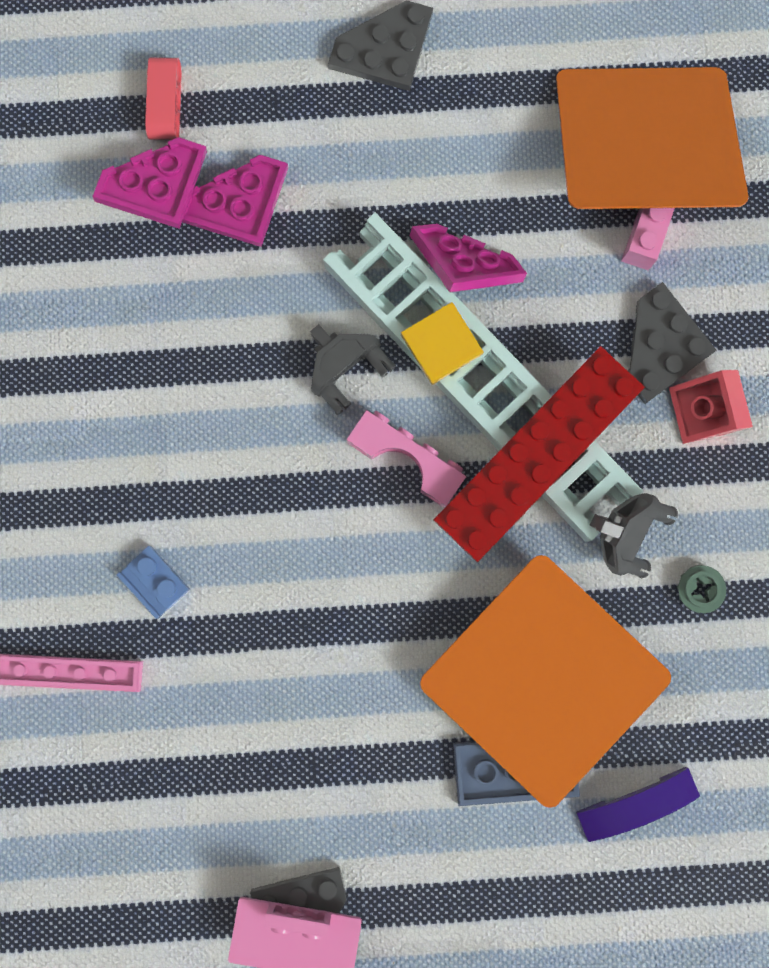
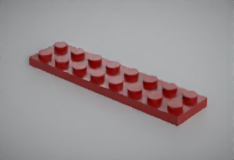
M600 346L433 521L471 558L479 562L633 401L645 386Z

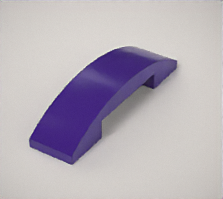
M684 767L659 778V782L606 803L603 800L576 811L587 841L601 840L631 831L661 819L700 797V794L689 768Z

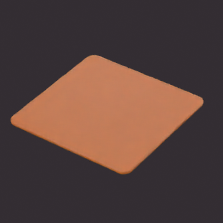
M717 67L564 69L557 74L556 84L567 197L572 207L576 209L741 207L746 204L749 196L725 71Z
M538 555L518 573L421 678L420 685L428 697L539 803L545 807L552 808L557 806L668 687L671 682V674L660 661L549 557Z

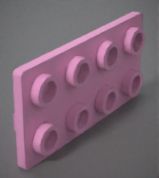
M240 897L228 961L234 964L257 968H354L362 919L351 915Z

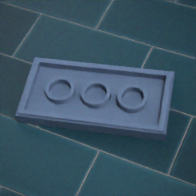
M476 741L453 743L458 806L536 800ZM579 783L565 798L580 797Z

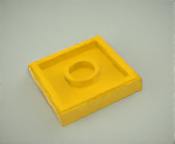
M453 302L401 332L403 340L431 385L484 353Z

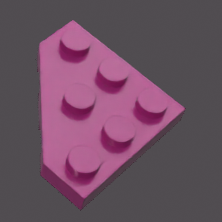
M178 137L168 141V145L155 151L150 149L130 158V162L116 168L114 166L102 170L92 196L94 202L180 229L203 165L207 148L204 145Z
M258 155L250 159L248 164L237 169L232 168L214 177L213 181L199 188L195 186L182 222L262 247L288 171V163Z
M439 224L412 226L409 236L449 292L521 283L526 277L527 272L513 254L503 250L500 254L484 248L486 243L466 235L462 239L446 233L447 227Z

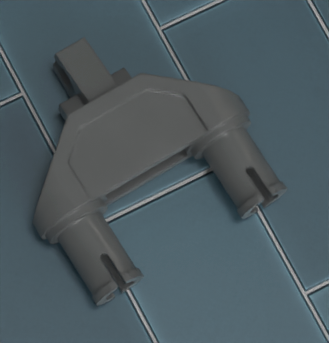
M319 324L310 331L311 336L318 343V346L314 348L317 354L311 391L318 397L322 396L335 411L336 415L343 412V408L337 401L340 402L345 410L351 405V402L336 387V380L360 360L367 359L382 378L388 375V371L391 372L396 367L395 363L382 351L380 340L374 335H337L334 332L329 336Z
M644 493L635 495L614 508L609 518L595 514L590 526L601 532V549L608 569L613 574L620 576L628 573L639 578H646L649 574L640 570L651 571V564L648 560L635 556L653 520L663 522L666 525H672L675 520L668 518L667 515L677 518V509L660 503L654 495Z

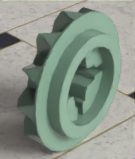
M705 565L690 567L681 575L677 586L679 600L683 602L687 609L697 613H710L721 606L726 597V584L722 575L714 568ZM697 581L700 584H712L704 591L705 598L701 594H691L697 588Z

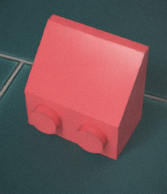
M721 370L669 387L683 444L753 427L738 370Z

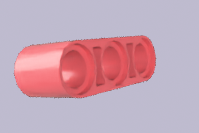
M150 57L148 59L145 118L148 139L173 140L179 137L182 82L179 58Z

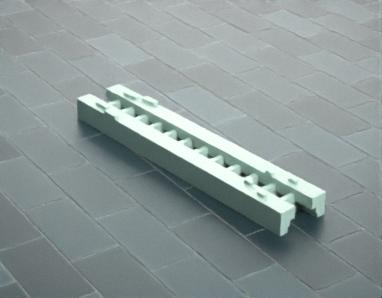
M375 212L367 219L365 227L359 232L360 237L370 247L358 259L359 263L355 265L339 250L337 253H329L323 259L325 269L419 367L420 365L401 336L402 331L412 326L404 317V314L420 300L432 313L453 302L484 353L435 384L500 451L516 434L506 421L522 406L533 417L552 395L455 294L448 291L443 282ZM379 259H382L392 271L375 286L364 273ZM401 279L412 293L395 307L384 294ZM481 363L494 378L477 393L464 377ZM501 384L515 400L501 413L497 414L484 399ZM595 440L574 461L576 463L542 495L585 542L592 541L600 533L596 528L590 526L594 514L589 510L600 498L607 494L619 506L629 498L643 492ZM586 472L597 485L579 500L568 487L581 474Z

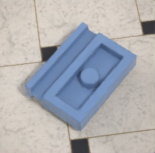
M152 546L145 548L122 572L117 574L119 579L156 619H159L190 590Z

